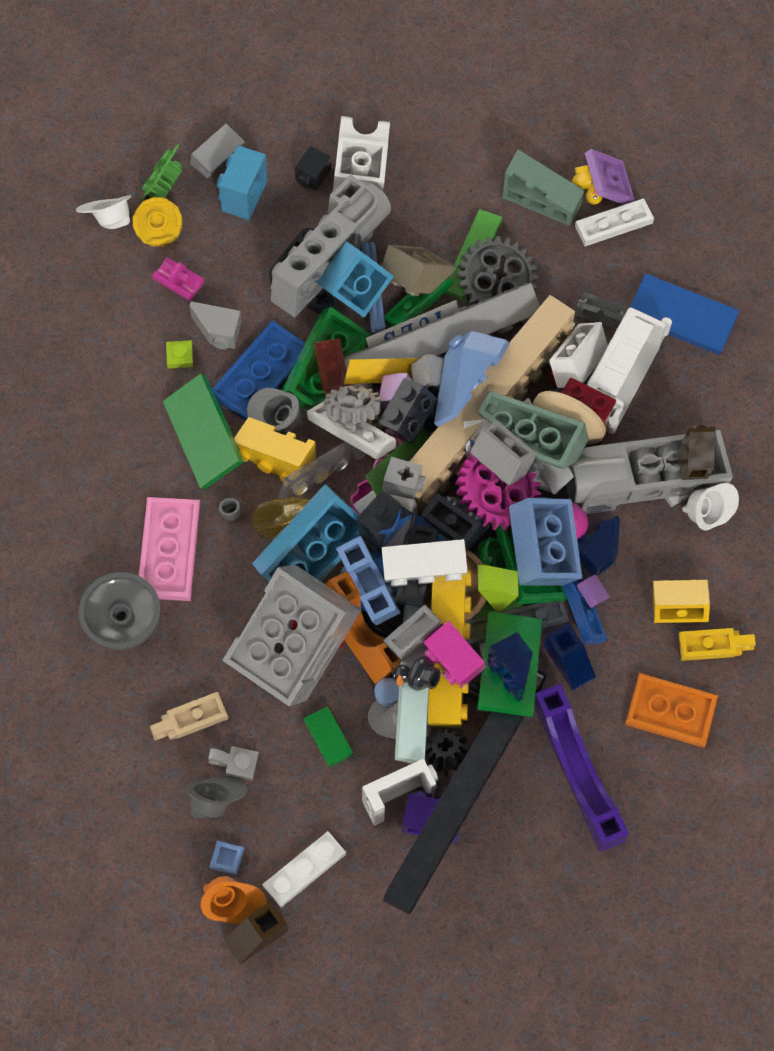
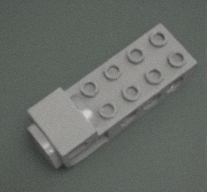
M349 175L330 194L328 215L325 214L318 226L313 231L307 232L303 242L298 247L294 246L288 253L287 258L282 263L278 262L273 268V278L270 287L272 290L271 302L293 317H296L322 290L323 287L316 282L344 243L347 241L360 250L362 244L368 242L372 237L375 228L389 215L391 204L381 189L370 182L358 180L354 176Z
M716 430L714 468L708 479L682 480L677 451L686 434L584 448L578 461L568 466L574 476L566 483L569 499H571L572 503L579 505L586 514L615 510L616 506L620 504L691 495L698 489H706L720 483H730L733 475L721 431Z

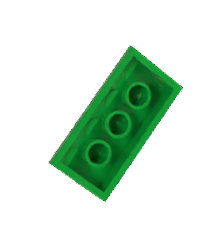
M332 307L321 311L282 391L295 395L299 400V407L307 411L322 403L326 399V394H331V390L340 391V387L346 386L344 384L346 375L339 360L362 351L367 343L366 338L370 337L371 334Z

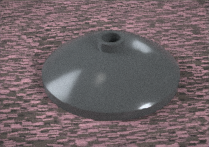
M127 572L110 573L98 578L85 590L79 604V620L85 634L97 645L111 650L130 649L146 641L155 631L161 613L160 601L152 585L142 577ZM125 614L126 618L124 620H117L118 615Z

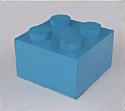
M238 145L234 154L231 153L228 157L225 173H221L218 178L217 188H219L220 192L218 200L221 201L223 212L250 220L268 181L266 154Z
M346 241L316 283L362 317H365L394 276Z

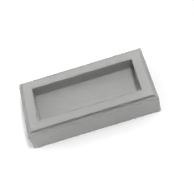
M423 605L383 641L403 662L422 646L425 640L439 630L443 623L426 605Z

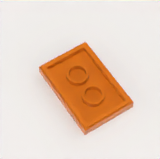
M639 673L625 725L705 748L718 695Z

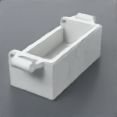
M631 307L630 309L628 308L588 381V386L616 399V405L608 420L607 432L609 434L616 433L617 427L659 351L664 337L669 334L672 323L670 318L666 317L659 321Z

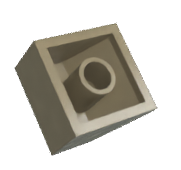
M388 245L381 266L394 276L390 281L391 284L403 286L406 293L414 296H419L420 293L430 294L456 269V266L422 247Z

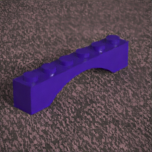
M561 684L535 693L534 708L599 853L625 843L629 835L627 828L590 761L572 708Z

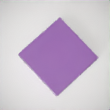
M588 150L585 156L596 194L623 205L634 202L635 199L624 162L599 151Z

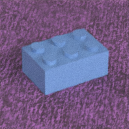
M527 498L509 506L519 585H565L581 579L582 573L571 499Z

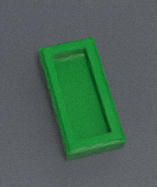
M328 706L303 718L308 731L329 768L353 756V751Z

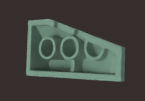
M490 390L478 411L479 415L491 424L499 421L536 453L535 458L538 461L560 469H565L578 461L589 439L584 422Z

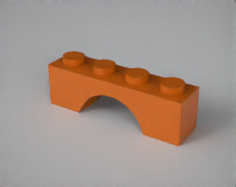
M347 571L330 579L325 584L361 608V595ZM360 612L344 640L374 684H376L380 680L391 676L393 669L401 664V660L383 641L385 638L375 634L368 627L362 612Z

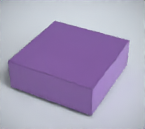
M597 575L577 585L590 608L610 597Z

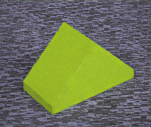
M478 565V591L497 612L504 610L518 597V571Z

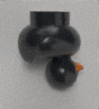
M419 657L411 668L401 664L393 669L392 676L398 686H402L407 682L409 687L415 691H421L426 688L432 690L436 688L440 681L441 671L434 666L429 658Z

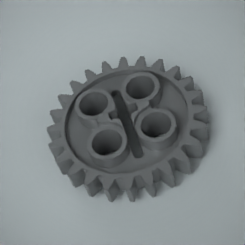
M488 236L484 240V244L482 241L477 240L475 247L470 245L467 249L468 253L462 255L461 259L464 262H460L457 266L462 271L458 272L456 278L463 279L458 284V288H465L461 296H469L471 298L468 305L491 298V291L497 277L495 273L500 266V257H504V262L498 275L500 281L495 287L494 296L502 293L501 288L510 290L525 283H531L535 291L538 286L533 284V282H536L539 276L532 274L537 269V266L529 265L533 256L526 258L524 254L527 249L519 251V242L511 246L510 238H507L504 243H501L500 236H497L494 242ZM483 258H490L494 265H487ZM507 265L515 266L517 273L510 272ZM477 281H484L487 284V289L480 288Z

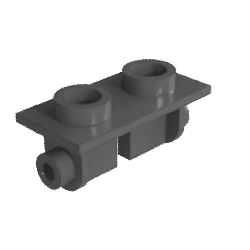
M583 291L576 307L575 316L593 322H602V325L617 329L630 307Z

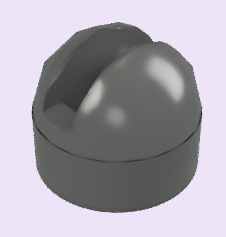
M227 498L220 503L219 511L225 520L235 521L240 517L241 507L238 500Z

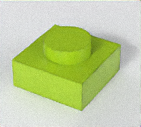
M192 340L166 342L168 369L193 367Z

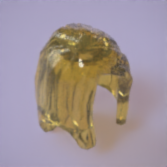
M288 497L260 504L257 506L252 517L254 529L260 537L274 540L311 499Z

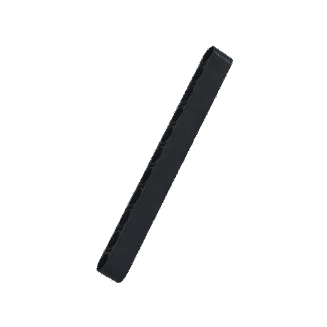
M537 670L535 693L540 692L547 676L546 673ZM491 712L384 895L383 902L408 915L412 913L525 716Z

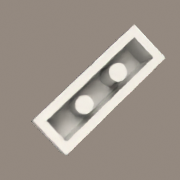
M602 322L578 324L549 360L557 388H564L569 378L584 383L597 366L608 347Z
M464 539L382 547L385 582H391V586L408 585L407 580L418 579L419 584L433 583L436 577H446V581L462 580V575H467Z

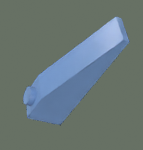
M471 331L463 336L459 334L450 341V348L444 358L434 421L437 427L458 416L473 396L470 391L486 380L485 371L490 365L496 366L502 359L510 344L507 340Z

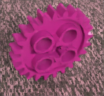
M473 454L469 460L466 459L463 463V468L457 474L459 478L455 482V485L459 486L456 495L464 496L459 504H467L469 506L465 513L468 511L474 512L477 517L483 519V527L488 522H491L493 530H496L499 524H501L503 530L506 531L511 525L509 506L515 504V502L510 497L520 502L527 498H539L541 496V492L537 491L541 485L540 482L533 481L537 473H529L527 471L524 478L509 486ZM480 475L485 476L487 480L483 479ZM485 499L490 500L492 504L487 503Z

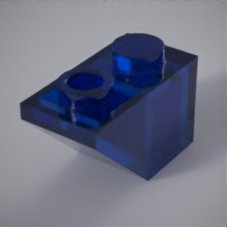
M617 515L610 521L608 519L603 520L596 527L594 533L590 536L585 534L577 541L580 562L592 576H599L616 561L620 518Z
M570 623L546 636L544 648L572 691L596 678L585 646Z
M516 632L490 646L487 664L493 673H497L501 678L505 690L509 694H513L519 702L524 696L533 652L519 633Z

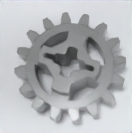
M353 385L340 387V391L331 390V394H326V399H324L326 416H333V421L340 420L343 424L347 421H351L352 424L366 423L367 418L374 420L375 415H380L381 398L379 393H373L371 388L365 389L364 386H360L357 389Z

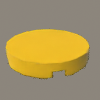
M152 197L143 201L136 212H134L133 228L137 237L144 244L152 247H163L173 243L179 237L182 230V215L179 208L171 201H168V199Z

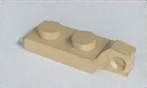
M215 692L168 710L167 714L161 716L162 721L151 725L150 730L155 741L169 736L170 740L178 739L228 719V715L219 693Z

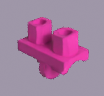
M168 257L165 258L161 267L152 275L155 281L189 301L193 299L204 284L202 277L188 270L183 263H176Z

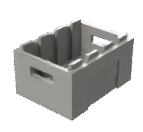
M297 565L277 568L264 590L266 593L240 637H236L222 660L289 707L307 701L362 610ZM292 619L296 620L298 624L296 630H292L289 627V622ZM277 643L283 645L284 650L282 653L276 652L275 645Z

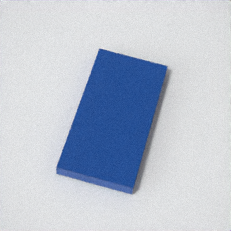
M645 274L630 306L659 321L666 317L670 318L672 323L668 335L717 355L721 354L739 314L737 309L648 274Z
M272 320L212 388L218 403L246 421L248 418L247 406L251 397L261 389L275 388L279 390L284 385L305 342Z

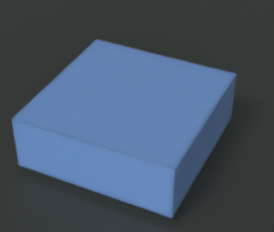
M217 840L209 868L237 876L245 850L244 847Z

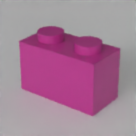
M449 621L423 642L427 649L424 654L434 665L439 663L445 671L442 672V675L452 686L456 683L460 688H463L486 668L485 662Z

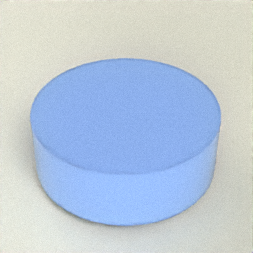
M384 678L376 684L374 693L376 701L386 707H390L398 701L399 686L393 678Z

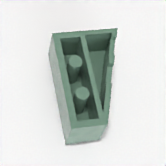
M517 149L505 172L503 199L566 225H571L582 204L584 190Z

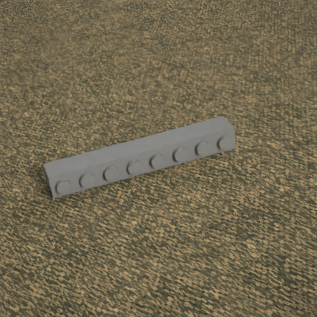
M525 283L349 355L339 361L346 375L350 359L421 358L427 354H434L437 357L443 358L442 353L449 350V343L455 336L459 334L463 336L471 331L489 335L497 330L499 334L513 329L512 324L519 321L522 324L527 323L540 305L532 284ZM372 383L349 384V386L353 385L354 388L364 386L365 389L373 387Z

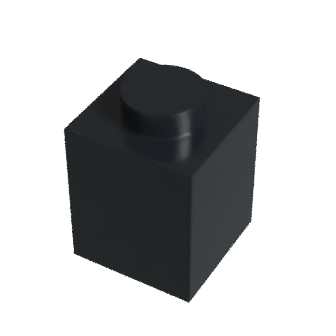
M310 145L295 166V180L305 188L310 187L317 190L332 169L331 156Z

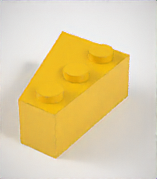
M248 417L234 438L245 462H248V460L257 464L261 471L267 474L272 472L278 475L280 480L289 486L294 484L301 488L316 465L315 441L308 439L304 443L296 440L294 433L288 432L285 436L275 432V426Z

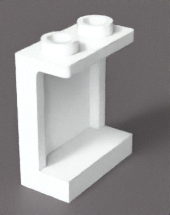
M421 759L363 786L362 802L373 825L384 822V803L418 787H423L424 791L431 794L432 798H434L435 788H437L435 781L438 780L433 766H427L425 760Z

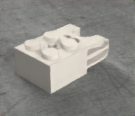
M341 116L333 191L349 175L354 176L358 180L370 182L383 191L390 122L379 121L378 127L373 133L360 134L353 127L352 117Z

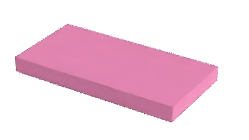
M147 497L139 576L152 585L159 599L191 601L200 500Z

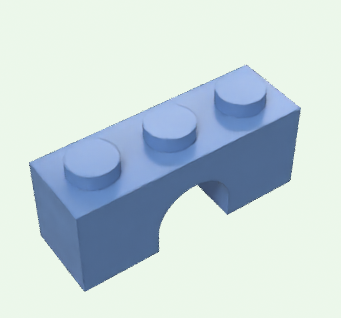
M359 536L336 548L347 572L352 577L361 595L360 598L371 621L378 625L400 614L365 540Z

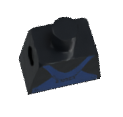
M383 490L358 516L359 536L380 552L382 547L387 545L414 514Z

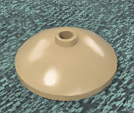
M545 391L539 393L533 402L534 406L584 422L589 438L586 445L601 442L606 434L605 425L600 417L592 409L575 398L558 392Z

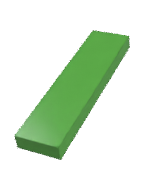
M479 209L454 266H456V269L449 276L453 285L443 294L467 302L469 296H461L465 288H458V284L463 279L456 278L458 272L462 271L457 266L460 262H464L461 259L462 255L468 253L467 249L470 245L475 247L477 240L482 241L484 244V240L489 236L492 242L494 241L502 223L501 216Z

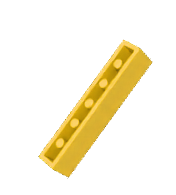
M467 570V575H462V580L446 581V577H436L435 582L432 583L431 611L443 625L449 621L464 639H470V623H466V613H471V596H467V586H472V570ZM436 663L434 666L440 669L441 677L436 688L429 689L427 723L429 727L462 728L463 721L468 720V704H463V693L469 692V682L463 688H460L456 683L452 686L442 675V672L445 671L439 663Z

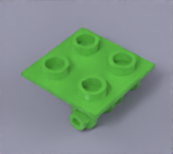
M179 144L172 151L167 149L154 167V172L142 187L145 191L141 198L142 200L146 196L150 198H165L171 190V186L174 185L177 177L182 172L181 163L171 161Z

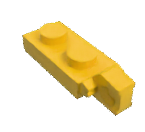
M733 628L684 631L678 634L681 661L741 656L742 651L754 650L756 645L754 634L740 635L739 631H733Z

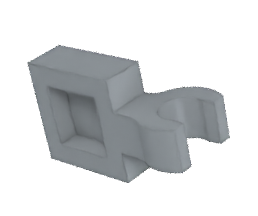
M232 746L230 754L222 750L211 748L208 760L209 764L227 767L226 776L253 781L259 752Z

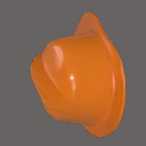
M222 876L204 885V895L201 899L200 907L202 913L208 919L240 925L246 917L267 904L265 894L258 887L237 882L228 876Z

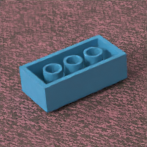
M325 484L252 564L267 581L271 580L278 567L297 565L321 582L341 560L336 548L359 537L357 524L359 514Z

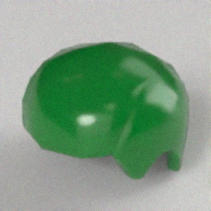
M492 537L484 538L477 547L476 556L483 565L507 569L499 540Z

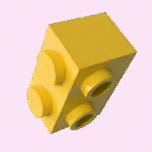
M708 580L653 581L654 623L709 622Z

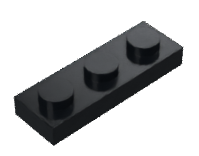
M412 524L407 545L436 542L438 529ZM418 579L407 580L408 585L398 586L395 603L419 608L423 606L428 583L419 584Z

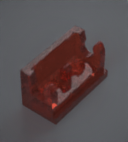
M340 339L314 343L325 396L326 394H331V390L340 391V387L350 386L349 384H344L347 371Z

